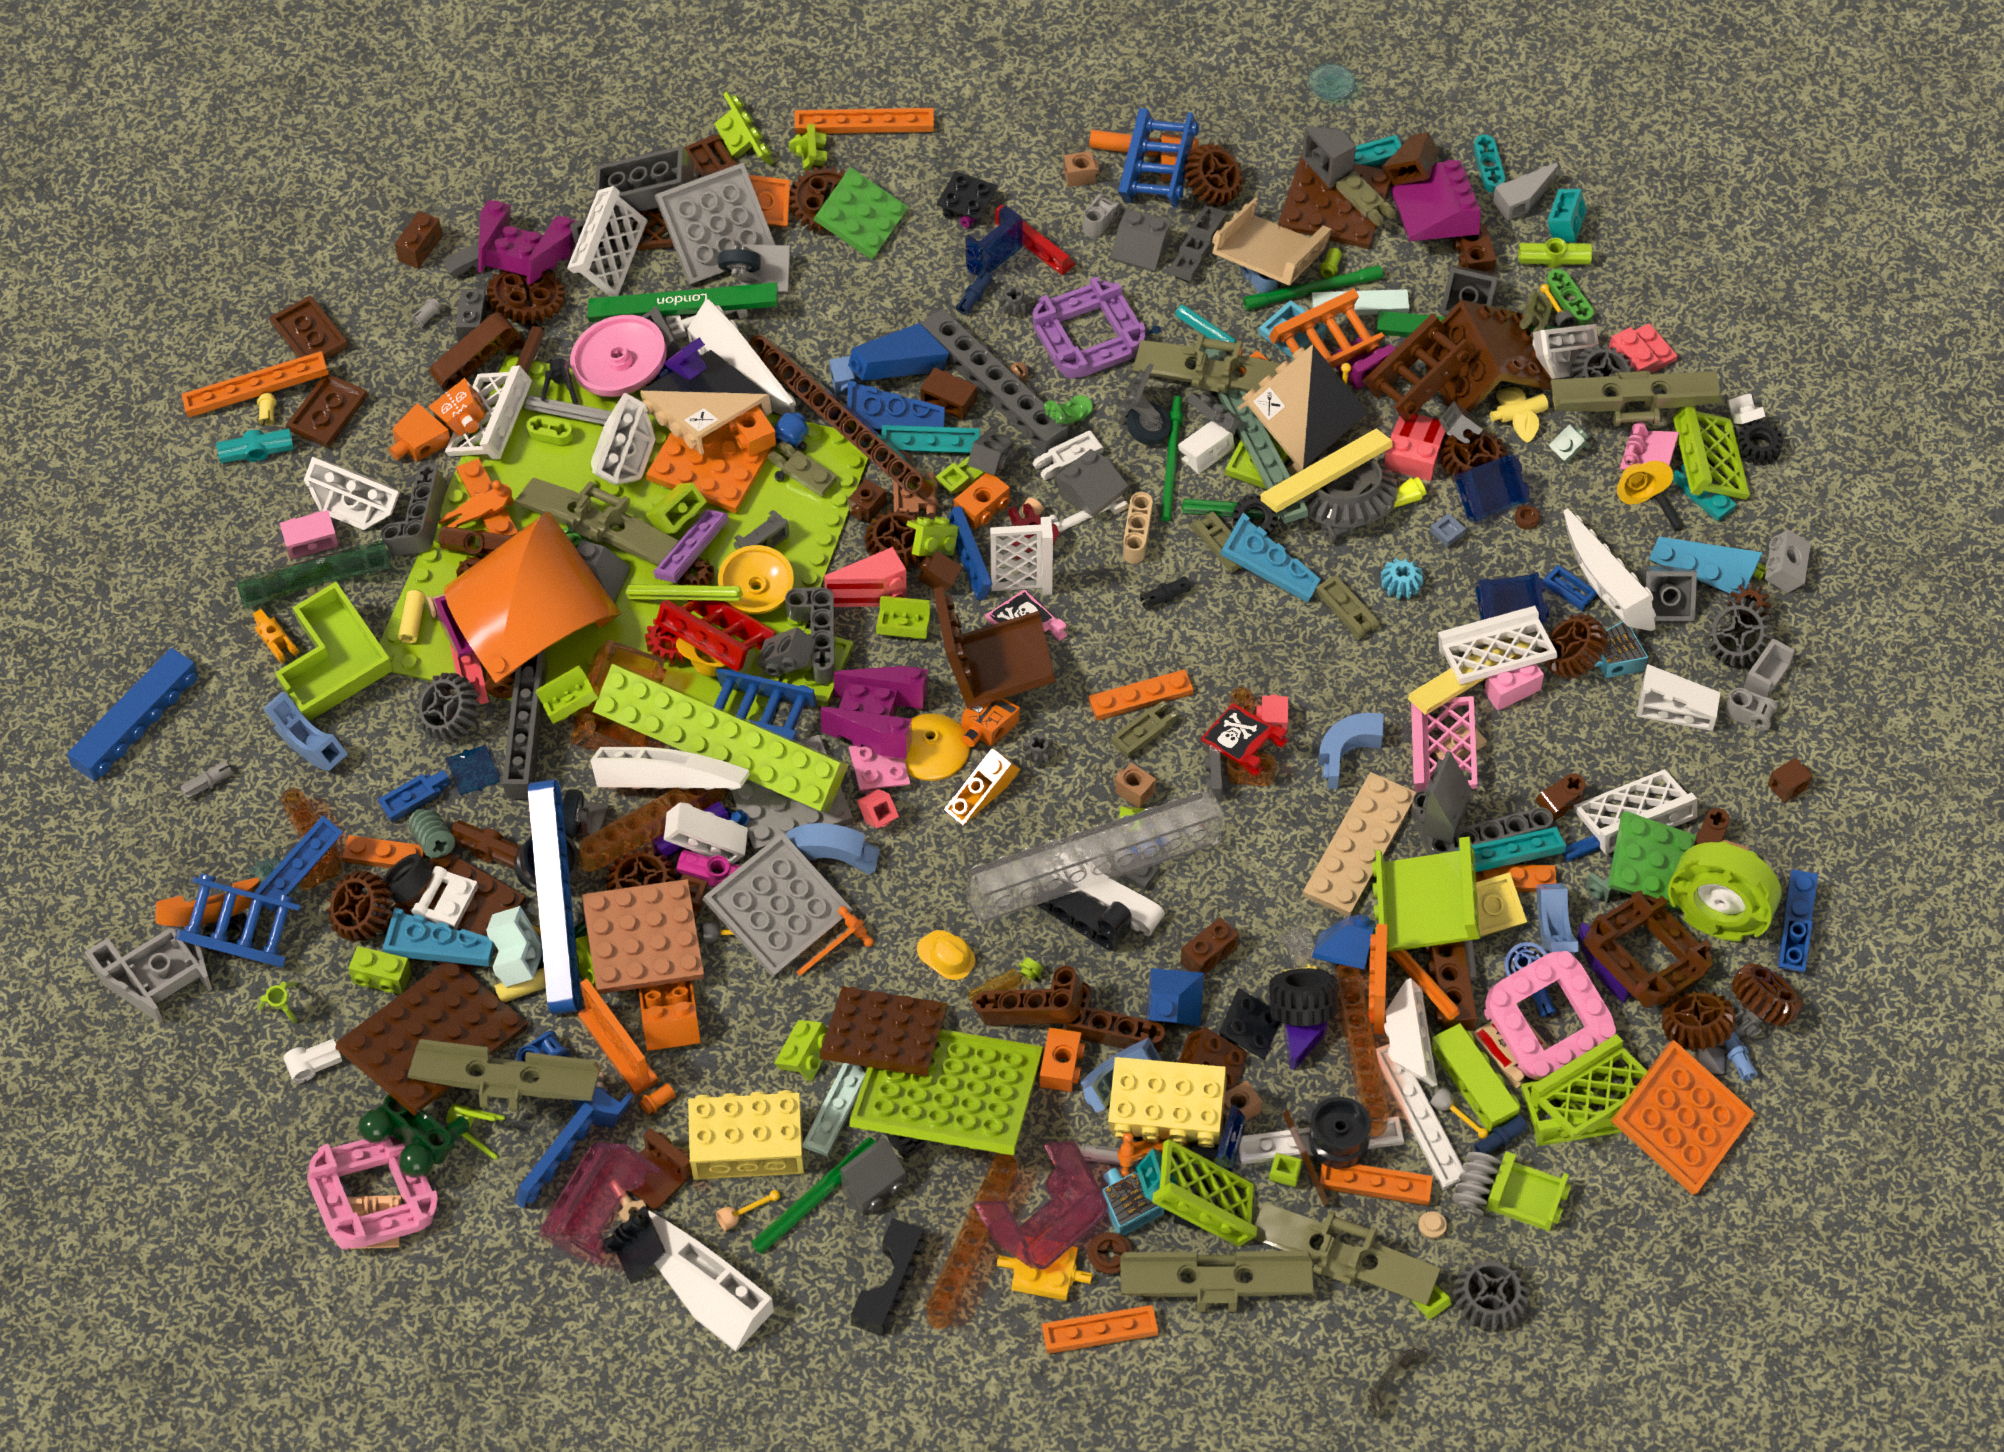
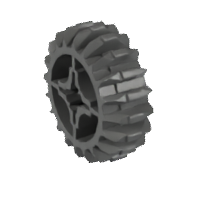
M1596 344L1592 348H1585L1583 352L1578 354L1577 359L1572 363L1573 369L1570 372V376L1573 378L1611 377L1617 372H1635V367L1629 366L1631 359L1625 360L1623 358L1625 352L1618 354L1616 347L1609 350L1607 344L1603 345L1602 348ZM1599 363L1598 366L1587 367L1588 364ZM1608 390L1604 392L1606 397H1614V391Z
M1731 598L1732 606L1728 607L1727 602L1724 600L1721 602L1724 608L1722 611L1716 606L1713 607V611L1717 614L1716 617L1710 614L1707 615V619L1713 623L1712 625L1704 624V629L1711 630V633H1706L1703 636L1704 639L1713 640L1706 645L1707 649L1717 648L1712 653L1713 657L1718 656L1721 652L1723 655L1720 662L1724 663L1727 657H1730L1731 666L1735 665V659H1740L1741 666H1745L1744 658L1748 657L1750 662L1754 663L1755 658L1753 654L1756 653L1760 657L1763 653L1760 647L1764 649L1768 647V643H1765L1764 639L1772 640L1773 635L1766 634L1765 631L1772 630L1773 625H1764V622H1767L1770 616H1760L1764 611L1763 607L1758 608L1757 611L1753 610L1756 606L1755 601H1752L1750 606L1747 607L1745 606L1746 598L1741 599V605H1736V598ZM1739 612L1751 615L1758 625L1743 624ZM1732 613L1731 626L1716 631L1721 619L1727 614ZM1736 619L1738 620V626H1741V629L1744 628L1746 631L1741 635V644H1739L1738 638H1735V635H1731V632L1735 630ZM1754 633H1760L1757 643L1751 649L1745 651V638L1754 635ZM1718 639L1733 640L1736 644L1737 652L1724 648Z
M441 673L440 676H433L432 682L425 681L426 689H420L421 698L415 699L419 703V706L414 709L419 714L415 718L420 723L419 728L428 737L435 738L438 741L453 742L454 738L462 739V732L470 733L468 726L476 725L473 718L480 715L476 711V708L481 705L476 700L480 696L477 691H474L476 686L470 683L468 678L456 673ZM455 689L457 694L452 695L450 690ZM439 719L444 720V723H445V724H444V725H440V724L438 723V720H439Z
M1488 1256L1485 1263H1483L1478 1257L1475 1259L1474 1265L1468 1262L1465 1265V1270L1458 1272L1459 1279L1454 1281L1453 1286L1456 1289L1453 1291V1299L1457 1300L1455 1303L1456 1309H1463L1461 1312L1462 1318L1471 1316L1469 1322L1471 1326L1478 1321L1480 1322L1481 1331L1485 1329L1486 1324H1489L1494 1332L1497 1324L1505 1330L1508 1322L1514 1325L1517 1323V1317H1523L1525 1313L1524 1308L1528 1307L1529 1300L1527 1297L1530 1290L1525 1287L1527 1285L1526 1278H1519L1521 1276L1520 1269L1512 1271V1262L1507 1263L1505 1266L1502 1264L1501 1257L1497 1259V1262H1492L1491 1257ZM1472 1282L1476 1284V1290L1479 1292L1474 1300L1469 1293V1286ZM1507 1287H1510L1514 1297L1510 1305L1506 1302V1296L1504 1295ZM1487 1291H1490V1293H1491V1291H1492V1292L1496 1293V1295H1494V1296H1493V1294L1489 1295V1294H1486V1292H1487Z

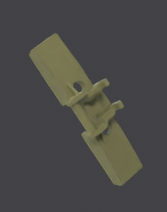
M1199 334L1195 347L1141 340L1133 372L1138 373L1140 369L1144 371L1150 363L1154 365L1150 373L1152 376L1191 382L1192 386L1196 389L1227 394L1229 389L1244 392L1254 389L1256 392L1261 388L1258 383L1269 374L1271 377H1274L1277 374L1275 369L1281 363L1241 355L1243 342L1240 340L1232 343L1205 338L1204 334ZM1203 347L1233 352V356L1225 357L1224 361L1209 359L1207 354L1204 353ZM1191 359L1197 360L1195 369H1188L1186 363ZM1242 367L1246 369V374L1241 378L1235 377L1233 372L1236 368Z
M1649 371L1617 372L1611 377L1553 379L1550 381L1555 411H1611L1614 426H1620L1622 422L1653 421V424H1659V409L1719 403L1722 401L1717 371L1650 374ZM1662 388L1666 391V394L1656 395L1653 389ZM1612 390L1614 391V397H1606L1604 392ZM1642 401L1643 408L1650 409V411L1620 413L1626 403Z
M533 477L515 500L516 504L541 515L551 512L557 522L567 525L568 530L597 543L603 541L656 565H659L679 542V540L649 524L625 514L630 504V498L626 496L619 498L598 489L596 484L591 481L579 494L570 489ZM595 497L615 506V508L612 506L607 507L602 513L591 507L590 498ZM571 507L575 508V513L570 512L569 509ZM615 525H618L619 528L623 530L616 532L613 531L611 528Z
M420 1039L416 1046L408 1078L454 1087L480 1090V1107L489 1108V1096L509 1099V1110L519 1112V1099L522 1100L524 1095L592 1101L600 1073V1066L595 1060L526 1052V1062L499 1059L489 1054V1047ZM473 1070H477L483 1074L481 1076H472L470 1073Z
M1263 1202L1254 1225L1257 1227V1236L1253 1238L1255 1241L1281 1251H1309L1312 1255V1262L1316 1263L1313 1267V1272L1316 1274L1331 1277L1348 1286H1353L1355 1280L1358 1279L1424 1305H1428L1441 1268L1375 1243L1378 1232L1377 1228L1371 1227L1368 1229L1336 1217V1213L1329 1211L1325 1223H1321ZM1334 1228L1366 1239L1363 1248L1356 1245L1354 1247L1336 1240L1331 1236L1335 1233ZM1317 1235L1324 1237L1320 1250H1314L1310 1244L1312 1238ZM1367 1255H1374L1378 1259V1265L1372 1270H1367L1363 1267V1259Z
M1236 1251L1234 1255H1197V1252H1124L1120 1256L1121 1295L1197 1297V1312H1206V1303H1228V1312H1237V1296L1313 1294L1312 1255L1309 1251ZM1197 1266H1232V1267H1197ZM1249 1272L1253 1278L1250 1282L1242 1283L1238 1280L1241 1277V1273ZM1189 1273L1190 1278L1194 1282L1189 1284L1183 1282L1180 1278L1181 1274Z

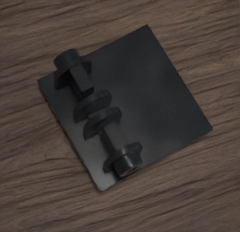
M955 171L936 206L942 208L943 216L947 219L959 213L980 220L998 185Z
M1238 988L1220 1029L1219 1036L1231 1043L1235 1042L1265 1060L1280 1022L1271 1016L1268 1005Z
M642 1206L636 1213H632L629 1216V1220L621 1223L619 1228H616L610 1237H606L603 1240L602 1249L606 1253L612 1252L617 1254L630 1284L634 1283L666 1253L646 1206Z

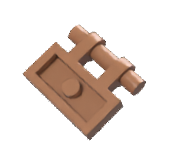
M931 472L926 473L934 484L932 494L926 499H920L908 493L893 480L894 513H896L898 508L901 513H905L909 509L911 515L918 513L919 516V509H925L928 518H935L936 510L938 509V499H936L938 482L935 480V474Z

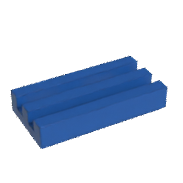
M1559 565L1542 581V585L1580 611H1583L1591 603L1592 599H1595L1598 595L1592 587ZM1558 574L1559 576H1561L1562 578H1564V579L1567 580L1568 582H1567V583L1564 582L1563 580H1561L1560 578H1558V577L1555 576V575ZM1574 586L1586 593L1587 597L1577 591Z

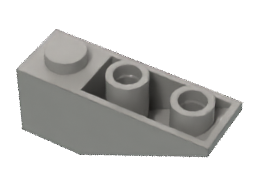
M1557 163L1543 166L1537 171L1523 174L1517 179L1503 182L1495 187L1493 202L1507 221L1530 211L1555 181Z

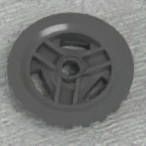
M1372 458L1321 487L1325 492L1318 489L1302 498L1308 509V517L1310 519L1332 527H1358L1379 520L1393 508L1397 499V481L1394 479L1393 472L1387 470L1386 465L1377 463L1376 459ZM1342 488H1351L1352 490H1350V491H1342V490H1340V489H1342Z

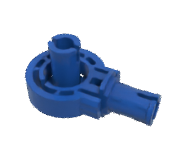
M1523 942L1515 945L1505 958L1504 967L1506 975H1512V960L1515 965H1512L1513 972L1515 973L1517 969L1520 970L1541 958L1539 954L1536 955L1535 951L1529 950L1530 948L1539 950L1543 956L1547 955L1548 952L1532 942ZM1547 986L1532 994L1540 1018L1548 1017V1013L1553 1015L1557 1012L1548 994Z

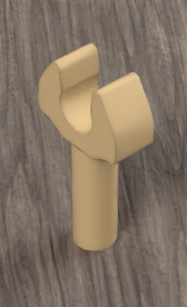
M617 1179L609 1183L610 1188L623 1206L622 1211L619 1212V1217L623 1223L629 1220V1214L632 1211H638L642 1206H646L643 1200L632 1201Z

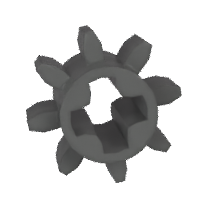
M1012 286L1007 290H1002L999 306L1003 307L1004 314L1008 313L1016 317L1021 312H1026V306L1029 305V296H1024V289Z
M1043 733L1035 736L1030 735L1029 743H1023L1025 760H1031L1034 762V766L1042 763L1047 765L1048 757L1055 756L1053 739H1047Z
M1742 1003L1733 1009L1736 1016L1735 1031L1740 1036L1746 1034L1747 1036L1751 1035L1754 1037L1763 1030L1761 1022L1764 1019L1757 1018L1754 1013L1749 1012L1747 1007L1742 1006Z

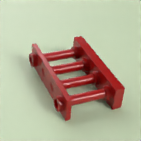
M665 600L661 602L655 622L658 626L735 671L743 669L748 650L754 647L761 650L765 639L776 635L775 630L725 601L688 600L686 604L679 607L671 601ZM694 611L697 614L703 616V618L700 619L695 615L691 614V612ZM715 623L716 625L723 628V630L720 631L711 624ZM735 635L744 640V642L741 643L732 638V636Z

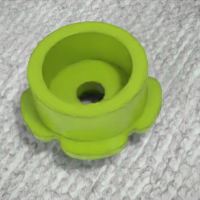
M1026 957L1023 963L1018 964L1021 968L1020 974L1032 981H1034L1035 977L1038 979L1042 977L1041 973L1044 967L1038 962Z

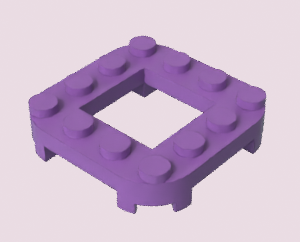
M1099 277L1090 278V285L1049 299L1047 294L1039 298V303L1033 311V328L1056 368L1069 379L1088 376L1135 358L1140 341L1145 340L1144 323H1139L1122 295V287L1117 282L1113 284L1107 281H1099ZM1101 308L1117 338L1080 351L1078 346H1073L1060 322Z

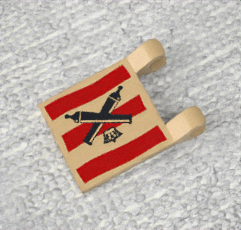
M1493 1021L1472 1032L1471 1034L1504 1073L1513 1088L1520 1087L1523 1084L1522 1079L1524 1075L1516 1068L1518 1064ZM1529 1024L1543 1050L1545 1051L1551 1046Z

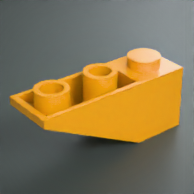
M992 748L944 810L962 825H965L1006 789L1021 769L1005 755Z

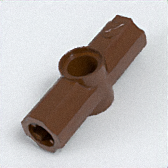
M444 526L439 533L438 543L440 548L465 551L470 554H490L514 535ZM476 536L480 539V547L475 544Z
M461 820L454 822L450 831L454 836L456 845L472 851L473 855L480 860L484 858V862L491 863L495 861L514 870V858L521 846L505 840L494 829L485 828L482 830Z

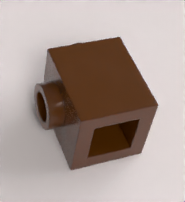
M865 479L848 498L849 512L855 519L870 523L886 505V490Z
M936 551L931 557L926 556L921 562L919 568L922 571L918 579L933 589L943 586L946 592L953 586L962 566L941 552Z

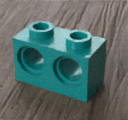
M1558 189L1547 220L1552 238H1560L1565 242H1576L1587 211L1581 189Z

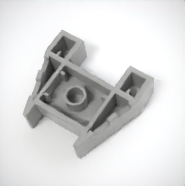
M161 925L164 932L121 957L108 938L85 951L90 967L105 987L159 1023L163 1020L156 1004L187 984L199 978L208 991L212 990L201 946L175 939L177 929L185 930L186 926Z

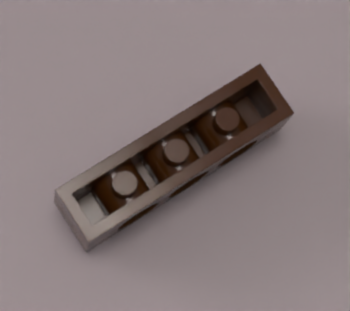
M1464 941L1423 947L1424 953H1429L1430 960L1427 961L1428 975L1430 977L1433 976L1434 982L1451 1001L1458 1003L1456 1006L1460 1010L1458 1016L1453 1020H1448L1439 1008H1435L1436 1024H1441L1442 1032L1459 1023L1465 1031H1474L1477 1016ZM1440 954H1447L1450 957H1442ZM1444 977H1450L1454 980L1448 981L1445 980Z

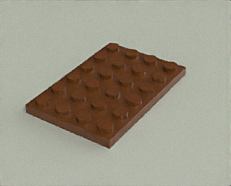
M444 962L338 1040L335 1049L415 1116L452 1087L408 1078V1072L420 1039L489 1047V1054L494 1055L527 1029L528 1022L460 965Z

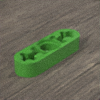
M1561 269L1550 271L1546 282L1550 287V292L1563 310L1573 313L1577 320L1575 325H1589L1592 322L1594 313L1589 302L1567 272ZM1573 295L1576 300L1567 301L1564 299V296Z

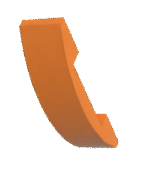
M258 877L233 883L232 887L253 893L259 887L260 880ZM226 893L208 897L200 925L219 920ZM237 894L231 917L249 908L253 898ZM181 895L156 901L155 922L165 926H189L196 900L185 902Z

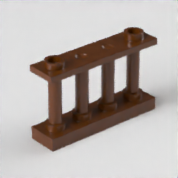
M1431 314L1362 380L1370 393L1377 399L1383 393L1396 402L1393 406L1405 422L1476 355L1467 340L1463 339L1456 345L1444 335L1447 330L1434 314ZM1436 342L1449 351L1440 362L1426 352ZM1418 359L1431 368L1422 379L1409 369ZM1401 376L1414 385L1405 396L1391 386Z

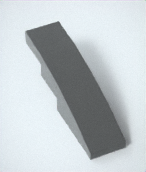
M1205 205L1190 226L1188 236L1180 246L1179 255L1170 266V275L1192 281L1213 245V236L1217 230L1220 231L1227 217V211Z

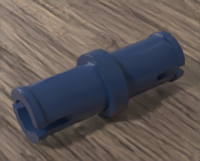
M981 271L973 284L968 285L965 289V295L955 306L959 313L962 314L965 311L964 315L968 316L977 301L982 300L984 291L993 281L991 274Z
M1517 1115L1502 1127L1497 1126L1494 1128L1492 1134L1474 1144V1149L1476 1152L1490 1155L1500 1147L1505 1148L1508 1146L1510 1140L1528 1130V1125L1520 1115Z

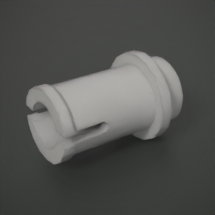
M434 298L427 299L425 305L413 314L411 319L422 328L434 315L440 314L442 306Z

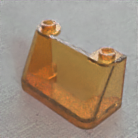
M608 639L595 652L590 663L587 678L592 684L597 697H599L612 664L624 666L662 683L666 674V669L663 668L665 659ZM597 699L589 706L578 710L571 735V744L598 750L600 747H647L648 739L645 738V734L592 712Z

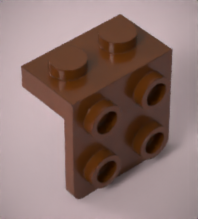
M649 1128L643 1134L645 1148L618 1174L617 1180L639 1200H643L650 1209L656 1211L693 1174L690 1165V1155L682 1148H675L671 1144V1140L664 1133H657L652 1128Z

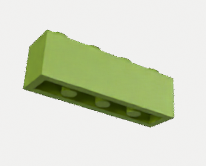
M1459 1023L1432 1038L1431 1050L1489 1134L1492 1133L1494 1128L1497 1126L1502 1127L1519 1114L1520 1104L1518 1099L1505 1088L1502 1076L1498 1072L1495 1073L1487 1055L1483 1051H1479L1470 1031H1465Z

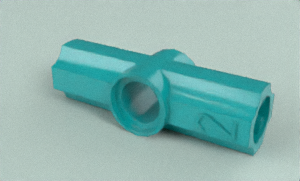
M290 428L267 433L256 429L249 430L241 438L216 442L220 464L242 459L257 462V459L259 461L265 460L268 454L294 450Z

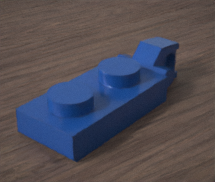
M444 770L433 776L430 774L424 776L422 773L380 797L378 803L391 823L435 799L442 793L441 790L451 785Z

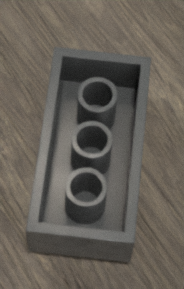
M682 145L596 166L594 199L598 190L614 186L620 191L618 196L637 212L657 208L659 206L654 195L693 181L694 162ZM615 204L613 208L615 216L619 217L621 216L620 209Z

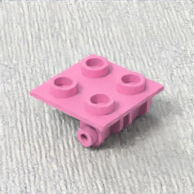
M1636 422L1632 426L1620 470H1625L1632 464H1643L1649 461H1661L1670 466L1679 432L1647 431L1644 422Z
M865 745L862 747L849 746L859 791H862L864 795H868L879 788L910 785L904 759L873 753V748Z

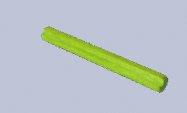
M630 584L627 587L626 594L628 599L740 601L743 591L740 586Z

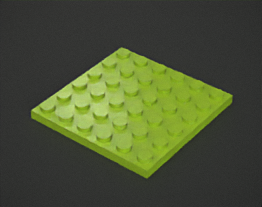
M942 1029L928 1077L872 1067L867 1068L850 1117V1127L883 1132L890 1135L906 1136L918 1140L940 1142L947 1145L951 1144L971 1149L986 1150L999 1154L1014 1155L1041 1062L1043 1046Z

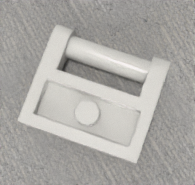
M435 866L432 871V879L419 903H415L412 913L424 916L427 921L436 924L439 922L449 924L450 928L456 930L478 889L477 881L450 873L442 867ZM441 882L446 883L447 886L435 909H429L428 907Z

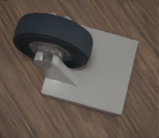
M742 244V247L733 246V249L719 253L718 267L724 271L732 272V276L737 277L741 281V285L777 282L778 292L788 293L790 245Z

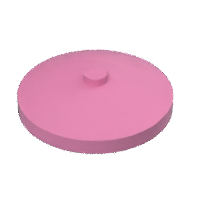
M635 315L614 316L594 324L579 337L571 352V368L577 382L588 392L606 397L622 396L624 393L629 394L643 388L659 374L666 360L667 346L660 329L650 320Z

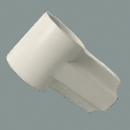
M334 1039L309 1049L303 1047L294 1048L284 1055L283 1060L294 1083L305 1082L304 1079L308 1081L315 1076L316 1072L342 1062L339 1051L335 1049L336 1043Z

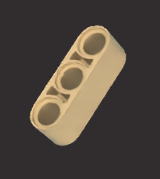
M1137 492L1130 499L1123 540V557L1125 561L1131 564L1142 562L1146 555L1153 501L1152 497L1145 492Z

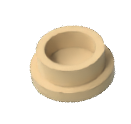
M1433 1211L1424 1213L1418 1223L1420 1232L1425 1237L1431 1239L1441 1237L1445 1233L1447 1226L1445 1218L1440 1213Z

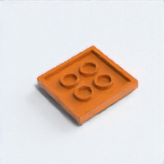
M1376 924V934H1371L1368 1024H1374V1034L1385 1033L1387 924Z

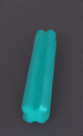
M1182 304L1176 309V317L1209 339L1218 338L1221 341L1236 343L1235 338Z

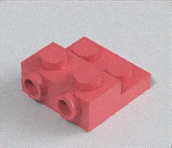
M1650 323L1636 330L1630 327L1611 336L1609 350L1616 347L1618 354L1625 352L1623 358L1625 360L1631 359L1629 366L1635 367V372L1649 371L1651 374L1677 361V354Z

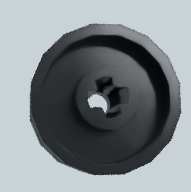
M566 835L569 877L571 879L578 868L579 853L574 841ZM531 836L516 852L514 871L523 886L537 893Z
M1346 1097L1328 1098L1319 1103L1313 1110L1310 1120L1309 1146L1314 1157L1322 1164L1337 1169L1349 1168L1360 1163L1367 1154L1370 1142L1371 1119L1368 1111L1359 1102Z

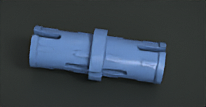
M1735 1031L1731 1034V1039L1724 1041V1045L1728 1052L1727 1057L1735 1065L1741 1080L1747 1081L1755 1078L1758 1073L1748 1056V1048L1743 1046Z

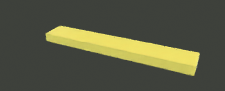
M1374 429L1261 493V501L1277 513L1392 448V440L1378 429Z
M1514 638L1502 640V642L1511 644ZM1519 641L1516 646L1528 649L1530 643ZM1488 645L1487 647L1483 648L1482 650L1487 651V649L1489 648L1490 645ZM1495 647L1492 653L1503 656L1507 650ZM1512 652L1509 658L1517 660L1523 655ZM1472 655L1468 660L1479 663L1482 657ZM1487 659L1484 665L1492 667L1499 662ZM1463 666L1460 671L1462 674L1473 672L1474 669ZM1450 668L1409 693L1408 700L1427 715L1486 678L1459 685Z

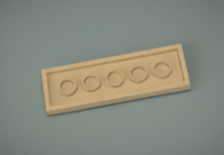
M1370 772L1304 888L1302 896L1346 916L1352 915L1373 877L1372 862L1376 861L1375 851L1381 850L1384 857L1411 809L1413 797L1417 792Z

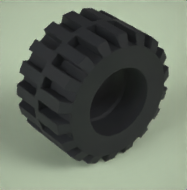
M1298 968L1276 974L1270 979V1012L1276 1021L1293 1026H1312L1330 1021V1019H1333L1338 1014L1337 979L1329 972L1312 968Z

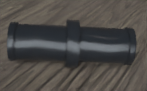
M1186 576L1168 584L1163 582L1158 585V588L1140 594V602L1148 598L1151 599L1142 603L1145 609L1161 602L1168 603L1172 601L1173 597L1190 592L1191 585L1188 584L1180 587V585L1189 582Z

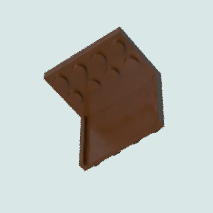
M1461 300L1441 321L1447 330L1444 334L1456 345L1463 339L1467 340L1476 353L1439 390L1448 408L1455 401L1471 413L1501 380L1552 390L1550 381L1553 379L1536 357L1529 327L1525 329L1519 327L1520 321L1523 319L1522 313ZM1438 342L1426 351L1439 362L1449 353Z
M943 586L933 589L945 652L967 709L1056 682L1039 611L963 634L960 629L962 628L959 614H955V605L951 594L946 596Z

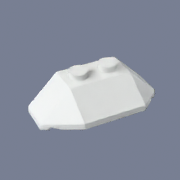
M1596 324L1533 332V347L1536 357L1552 379L1569 377L1573 369L1572 363L1577 359L1578 354L1587 347L1592 348L1596 344L1599 345Z
M627 393L622 395L605 422L591 460L593 473L614 485L642 479L655 442V435L647 414L646 404Z
M312 457L304 478L320 512L328 510L330 517L362 530H367L391 516L400 491L387 484Z
M1410 978L1404 982L1385 1011L1387 1022L1384 1023V1028L1390 1040L1388 1054L1391 1061L1398 1064L1403 1070L1431 1086H1436L1438 1084L1433 1063L1422 988Z

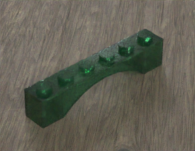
M378 540L237 579L236 584L243 608L245 609L272 601L301 589L343 578L374 573L391 568L383 540Z

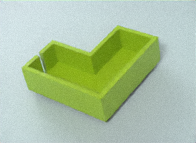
M337 582L332 583L292 607L298 623L316 648L275 672V675L282 690L289 696L308 721L313 720L393 671L390 658Z

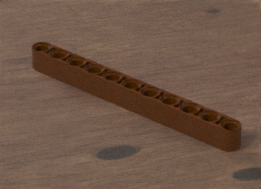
M755 335L750 339L748 344L771 373L899 486L920 499H926L932 494L934 484L927 475L781 347L761 335Z

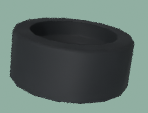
M411 854L398 861L382 879L388 883L386 889L393 892L390 898L396 903L412 898L428 883L432 876V868L419 854Z

